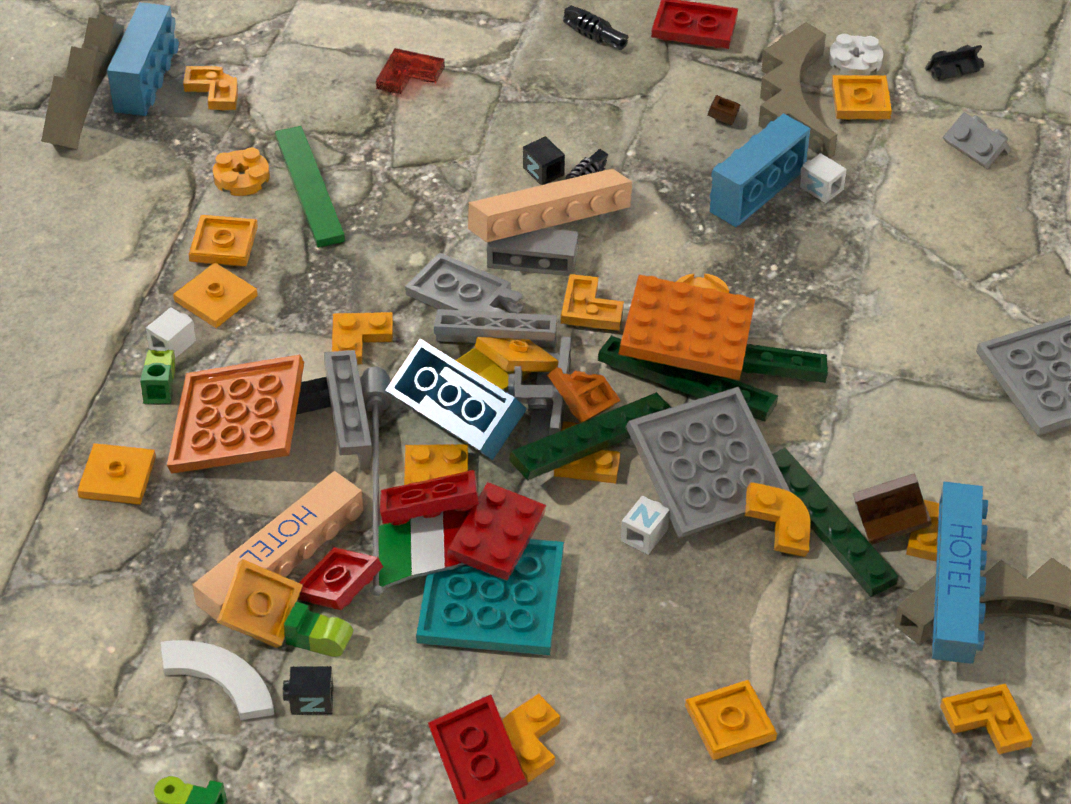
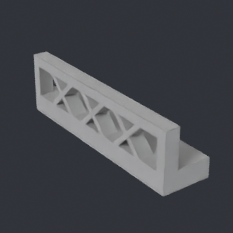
M437 309L434 323L436 341L476 343L477 337L530 339L539 347L556 348L557 315Z
M562 337L560 353H547L559 361L558 368H562L563 373L569 374L571 337ZM538 372L536 385H553V404H547V409H532L528 444L562 430L565 400L547 376L550 372Z
M355 350L324 352V365L339 455L358 454L360 470L370 469L372 444Z

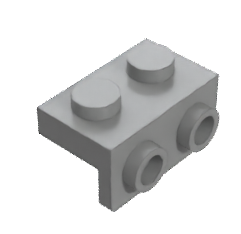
M965 112L962 113L943 136L946 143L985 169L989 168L1001 152L1008 154L1011 151L1007 142L1008 137L998 129L992 131L986 127V122L979 116L974 115L971 117Z
M515 366V374H509L508 378L509 394L515 396L520 403L528 404V409H547V404H553V385H522L521 366Z

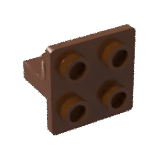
M915 473L853 493L858 513L871 545L932 525Z

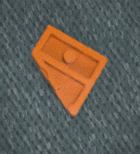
M558 367L547 375L569 406L571 413L580 423L592 419L621 401L603 375H588L581 371L565 374L562 368Z

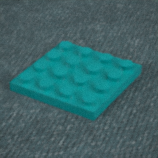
M530 539L508 581L466 564L455 569L427 575L416 633V643L550 655L564 542Z

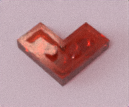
M394 48L376 79V89L402 94L410 78L437 83L445 68V59Z

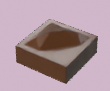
M716 95L707 116L733 125L741 105Z

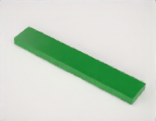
M302 125L275 131L277 144L317 248L345 242L343 229Z

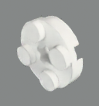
M840 34L831 45L829 63L833 68L834 65L839 68L842 75H870L871 71L877 68V72L881 68L883 50L878 45L879 40L874 36L863 37Z

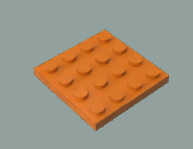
M639 274L620 344L619 355L740 380L755 299L741 294L734 295L712 288H701L684 282H673L659 279L655 276Z
M301 355L186 373L167 461V467L171 474L289 456L304 369V361Z

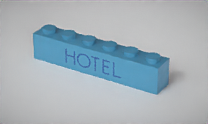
M943 481L938 515L932 659L973 664L976 651L983 650L985 632L979 630V624L984 622L985 604L979 603L980 597H984L986 577L980 576V570H985L987 551L981 550V544H986L988 530L987 525H982V519H986L988 512V500L983 499V486Z

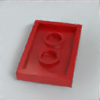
M660 0L652 27L651 38L729 49L739 8L685 0Z
M474 470L381 490L380 514L383 524L401 525L407 523L411 518L423 516V518H434L443 511L453 509L455 511H466L479 504L477 480Z
M487 482L478 497L479 504L472 507L450 544L447 557L508 581L546 511V505Z
M491 694L428 722L458 804H487L529 785Z

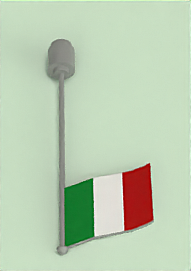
M370 367L363 372L360 382L365 410L372 412L373 556L379 558L383 568L373 577V586L370 588V592L374 596H379L383 593V589L411 578L447 571L465 565L447 557L450 544L471 509L466 511H455L453 509L443 511L434 518H423V516L411 518L407 523L401 525L388 523L379 526L378 412L384 411L390 406L391 394L386 391L390 384V377L387 372L381 367Z

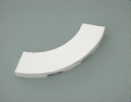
M172 640L161 642L165 676L188 675L202 679L209 678L223 687V691L234 702L240 720L274 715L272 699L264 681L253 667L236 654L224 648L198 641Z

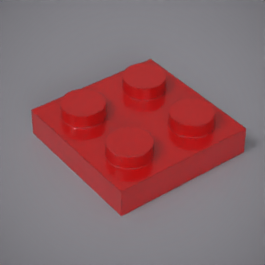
M334 547L299 582L302 584L298 600L342 610L352 602V599L365 585L373 580V577L383 566L376 556Z

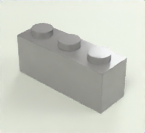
M544 228L488 242L487 268L569 276L574 274L578 253V232Z

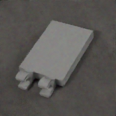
M442 253L436 255L405 286L407 296L437 309L506 313L504 310L496 308L499 304H502L509 313H520L524 309L523 305L518 304L523 294L516 290H511V282Z

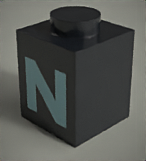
M545 136L523 146V168L540 185H545L565 175V154Z
M332 666L290 667V679L283 681V701H289L291 715L332 714L334 691Z

